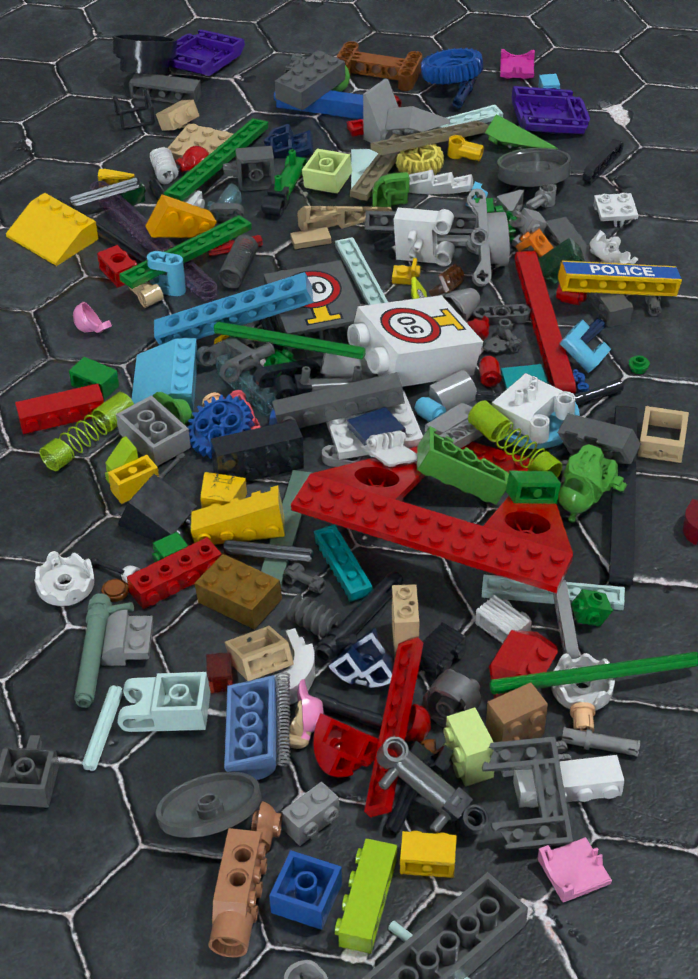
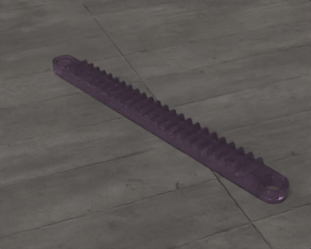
M104 181L93 182L90 185V191L108 186L109 184ZM118 194L97 201L100 207L107 211L108 215H111L112 219L114 218L119 225H122L123 229H126L127 233H130V236H133L139 244L141 243L142 247L146 248V251L165 252L175 247L166 237H151L145 227L148 220L121 195ZM189 260L183 264L186 288H189L191 293L194 292L203 300L215 299L218 296L217 284L193 261Z

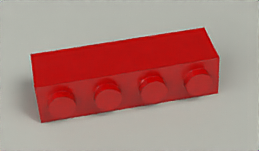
M99 384L15 402L22 432L26 434L82 421L86 415H92L93 410L104 403Z

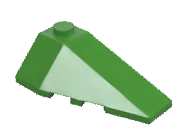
M497 114L485 132L489 137L488 140L496 145L499 142L503 145L525 149L551 148L558 150L557 147Z

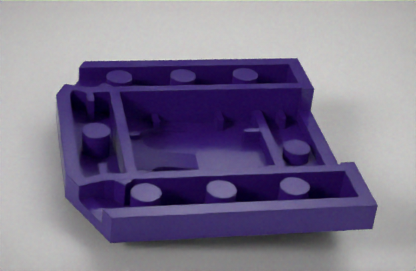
M198 30L196 35L190 33L183 35L177 39V57L169 61V66L210 76L241 55L245 46L244 39L206 30Z
M513 86L512 104L522 129L528 132L554 134L585 133L590 117L584 101L580 97H574L572 90Z

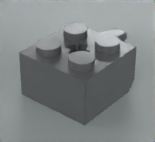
M272 146L236 148V161L223 164L224 176L238 178L239 189L242 191L269 189L271 184L275 185Z
M30 735L26 748H3L0 757V805L49 808L59 768V760L56 750L42 749L43 744L40 735Z

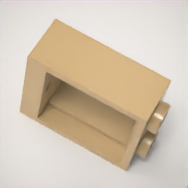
M646 406L638 457L681 463L689 412ZM648 425L681 429L679 440L647 436Z
M392 585L394 660L399 643L419 638V611L416 585Z
M270 626L225 641L230 664L247 681L294 665L289 643Z

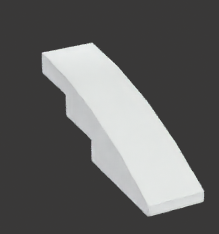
M433 170L409 175L410 193L454 194L471 191L473 187L472 174L454 178L452 172L434 176Z

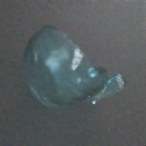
M231 183L216 203L241 204L242 194L239 188ZM208 201L207 207L210 208L215 202Z

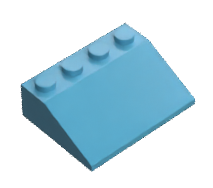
M196 338L174 339L137 355L132 391V401L134 404L149 396H153L156 392H163L173 399H184L189 404L191 411L194 412L198 363L196 359Z

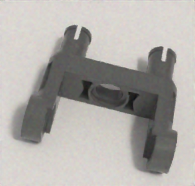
M230 336L210 347L203 346L199 348L196 352V359L204 366H212L230 357L231 359L224 362L225 364L220 368V376L225 381L232 383L239 378L240 374L259 365L260 360L275 354V350L269 342L256 349H251L247 345L254 343L255 340ZM209 351L210 358L207 361H203V354ZM233 367V374L230 377H226V370Z

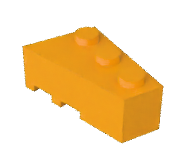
M161 195L145 227L151 237L193 238L214 228L216 220L209 210Z

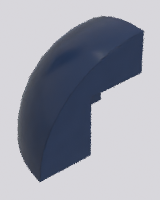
M373 628L359 638L355 644L350 645L339 654L328 667L339 678L350 684L357 683L367 685L368 687H379L391 682L394 661L377 630Z

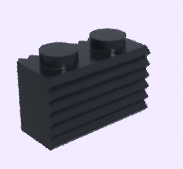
M441 622L423 640L419 669L425 671L426 674L428 673L433 678H436L446 669H450L452 662L456 658H462L467 650L466 636Z

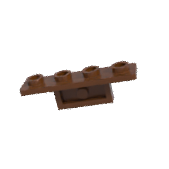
M455 263L440 273L438 276L441 284L429 290V293L433 297L452 292L454 288L464 281L462 268L458 267Z

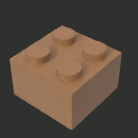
M528 683L488 701L486 729L493 742L541 738L545 732L548 703L532 683Z

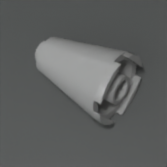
M473 288L438 295H442L465 322H467L480 303V295Z
M327 353L323 355L320 373L324 374L323 378H352L355 366L362 367V374H369L372 378L376 376V373L374 374L370 371L365 358L360 360Z

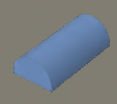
M274 675L227 686L224 769L227 772H241L251 775L256 780L265 778L272 774L276 768V677Z

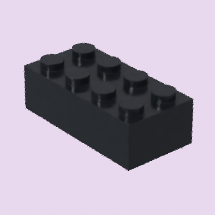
M296 420L210 439L213 471L216 474L246 478V482L293 470L304 469L303 436Z

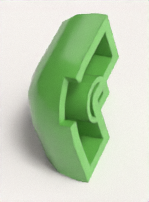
M408 172L381 176L373 186L372 207H391V205L407 204L410 184Z

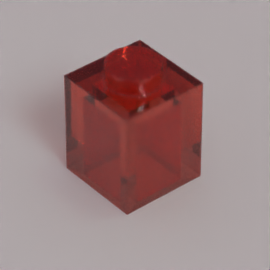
M231 653L206 654L207 677L211 693L227 692V686L233 685Z

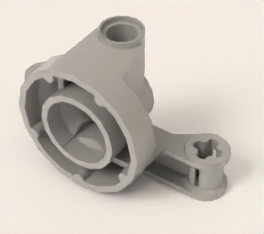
M476 188L470 191L467 197V205L477 217V227H474V231L468 238L466 248L469 252L479 255L480 263L472 275V281L476 286L483 287L491 280V264H495L496 267L508 266L509 229L506 213H487L486 195L483 190ZM474 195H477V198H481L478 203L472 200ZM480 272L483 276H486L483 282H481L480 278H477Z

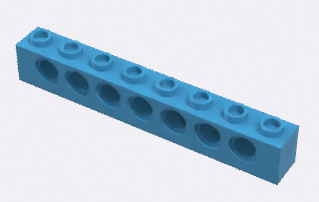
M303 272L154 320V337L159 345L174 339L196 338L197 340L216 334L214 332V324L216 322L241 326L314 303L312 285L306 273Z

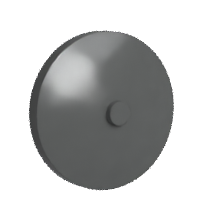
M241 772L212 773L187 781L171 790L157 805L156 817L162 831L172 836L191 838L211 835L229 829L253 814L261 803L262 794L258 781L251 775Z

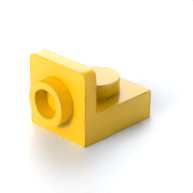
M413 258L412 266L394 265L392 283L411 285L412 277H420L421 266H417V258Z

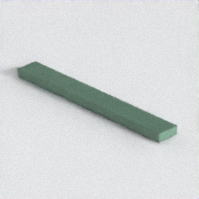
M293 470L282 503L285 516V537L271 538L270 544L295 545L304 514L291 511V503L312 472ZM265 558L261 572L279 579L282 588L284 570L288 567L290 560Z

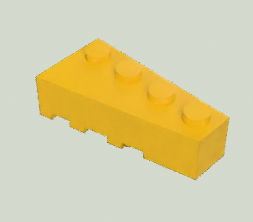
M278 485L270 487L268 492L261 493L257 491L251 493V497L242 500L238 497L231 499L225 505L218 503L192 511L191 533L194 543L206 537L214 545L224 544L225 540L251 541L285 537V516Z

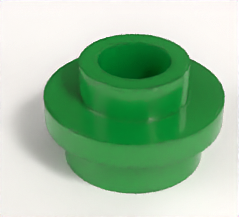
M640 355L634 356L629 360L630 370L635 374L645 373L650 365L649 360Z

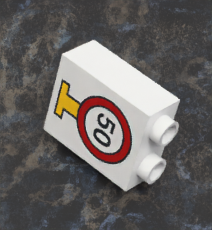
M442 295L358 306L354 324H351L347 331L350 345L366 349L364 358L368 363L370 371L374 374L377 373L378 376L397 372L402 387L440 381L461 370L466 371L469 376L474 375L483 344L481 338Z

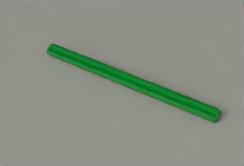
M698 652L492 679L489 687L492 694L511 692L528 683H532L537 689L698 666Z

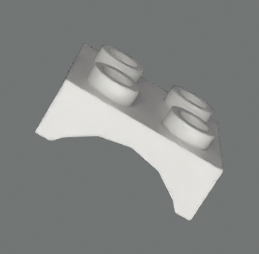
M631 193L594 195V210H598L601 221H613L615 227H617V221H620V227H622L625 220L638 219V212Z

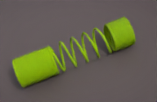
M118 392L94 409L92 415H86L84 421H78L76 427H69L68 432L61 433L59 439L55 438L40 448L41 459L48 468L58 471L75 458L72 448L61 440L62 435L66 434L71 446L77 452L83 453L80 442L73 435L69 434L70 429H76L80 441L85 446L91 447L89 437L85 432L77 428V425L81 422L84 423L88 435L93 440L99 441V434L92 425L85 422L86 418L92 417L96 429L101 434L107 435V431L111 432L118 427L116 414L134 405V402L127 394ZM95 421L103 430L106 431V433H103L99 430ZM86 424L95 431L98 439L91 436ZM78 430L86 436L89 445L83 442ZM70 436L79 444L81 451L77 450L72 444Z
M480 401L472 407L468 414V422L490 441L496 442L499 448H504L505 453L512 455L514 461H520L521 467L528 468V471H552L556 477L560 475L562 463L549 452H545L544 448L534 453L528 466H523L522 461L533 454L537 447V442L527 445L529 435L522 436L518 440L521 435V429L519 428L510 434L513 429V422H510L507 417L487 401ZM519 430L520 432L517 438L511 444L507 445V442L509 438L512 436V434ZM508 436L504 447L499 446L498 441ZM524 437H527L526 443L518 451L514 452L518 443ZM517 441L512 453H508L506 448ZM535 444L532 452L522 459L528 447ZM527 445L520 460L515 459L514 454L520 452ZM543 450L542 453H540L537 457H535V455H536L539 451Z

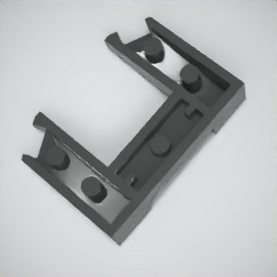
M555 736L490 743L489 748L493 750L490 762L483 763L482 771L532 769L540 818L491 823L492 830L494 832L499 830L508 843L504 846L505 849H536L547 845L549 847H560L572 843L573 838Z

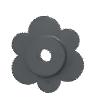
M492 337L490 340L485 341L484 349L494 354L507 350L506 341L500 340L498 337Z

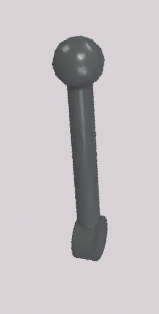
M180 453L176 455V459L159 474V478L163 480V477L179 461L185 460V454Z

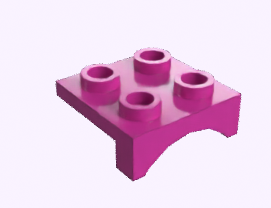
M501 49L500 77L534 78L535 50H531L523 55H514L505 49Z

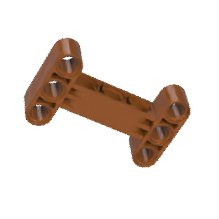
M349 41L343 45L337 55L338 59L345 61L350 75L354 73L398 80V88L402 91L412 90L421 74L422 53L418 51L409 52L406 58L403 59L359 52L358 43Z

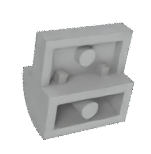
M120 610L111 614L106 623L101 657L102 666H126L127 659H149L153 616H129L128 610Z

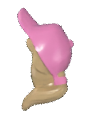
M302 679L299 683L297 690L298 707L295 711L296 717L289 727V747L296 749L304 748L309 744L310 735L315 731L320 713L324 714L322 701L309 695L305 679Z

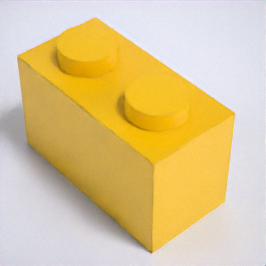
M145 455L109 471L111 492L121 504L131 500L153 474L159 477L158 467L148 455Z
M402 831L400 874L454 878L456 835Z

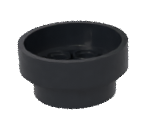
M141 34L114 35L113 54L120 58L121 71L139 74L169 73V61L177 57V39Z

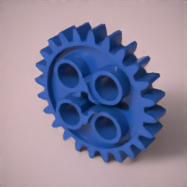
M229 394L225 399L223 395H220L219 400H216L213 396L212 402L208 403L205 400L204 407L197 406L198 413H191L194 419H188L191 426L187 427L189 429L190 445L196 453L200 452L202 457L208 455L212 459L210 439L251 430L250 427L254 426L252 421L254 416L251 413V409L244 400L240 401L238 396L232 398Z

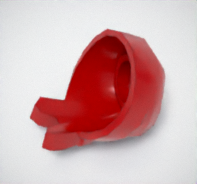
M192 146L185 151L182 158L175 160V163L180 166V172L190 171L206 158L209 152L201 146Z
M484 315L482 320L474 319L473 321L466 322L483 342L487 339L490 329L488 317Z
M415 703L411 706L405 742H422L431 729L428 711L423 706Z

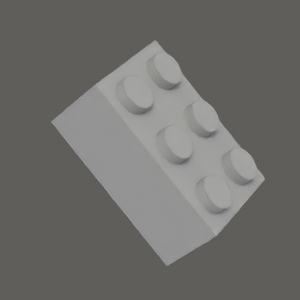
M149 396L116 414L119 434L123 437L126 436L143 456L148 455L156 466L191 448L189 429L153 396Z

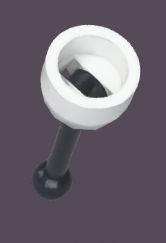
M96 557L90 560L92 566L98 565L120 573L122 580L127 584V576L141 570L135 566H126L120 569L101 562Z

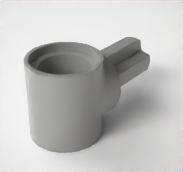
M556 185L540 186L535 197L526 203L528 209L534 210L539 206H554Z

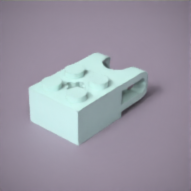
M206 672L158 673L157 677L131 678L125 682L124 696L130 703H135V705L126 706L120 710L118 725L122 730L128 732L206 730L211 693Z

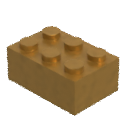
M224 554L195 582L198 603L254 630L282 600L279 579Z

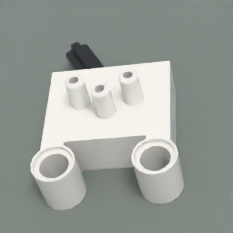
M398 207L394 217L395 234L375 241V250L381 252L395 246L396 260L413 261V258H417V262L437 263L440 266H448L453 258L455 246L449 241L437 244V234L446 235L449 233L454 215L446 209L433 211Z
M526 373L503 393L478 391L475 395V402L478 403L485 400L492 404L510 422H513V430L521 429V434L529 435L530 440L537 442V444L548 441V417L553 412H555L556 417L560 420H564L568 413L575 415V395L573 393L559 390Z

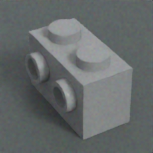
M321 781L281 811L283 830L301 846L340 816L339 797Z

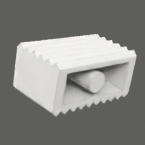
M496 595L476 610V625L483 628L488 634L490 633L491 636H494L501 643L504 642L511 630L531 631L532 621L529 616L524 612L517 611L508 600H502Z

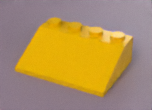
M44 193L28 204L6 232V237L58 266L97 241L98 233L96 221Z

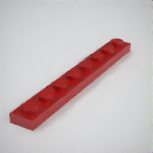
M418 637L398 644L377 751L389 737H400L405 741L423 648V642ZM388 748L389 755L397 758L396 752ZM376 756L364 810L369 817L391 812L398 779L397 776L386 790L379 786V781L389 769L381 767L377 762Z

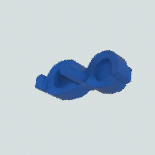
M574 369L573 375L578 393L588 391L589 385L585 383V375Z

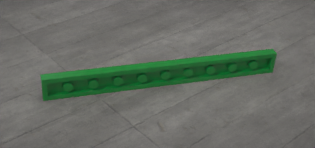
M252 118L164 192V195L184 201L223 167V164L228 163L236 156V148H246L268 129V122Z

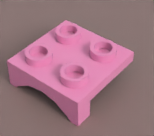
M586 837L551 850L549 845L539 848L538 861L563 903L612 883V879L603 866L602 854L598 855V848L593 849Z

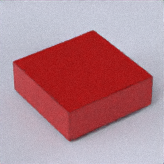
M363 119L347 122V128L351 136L364 134Z

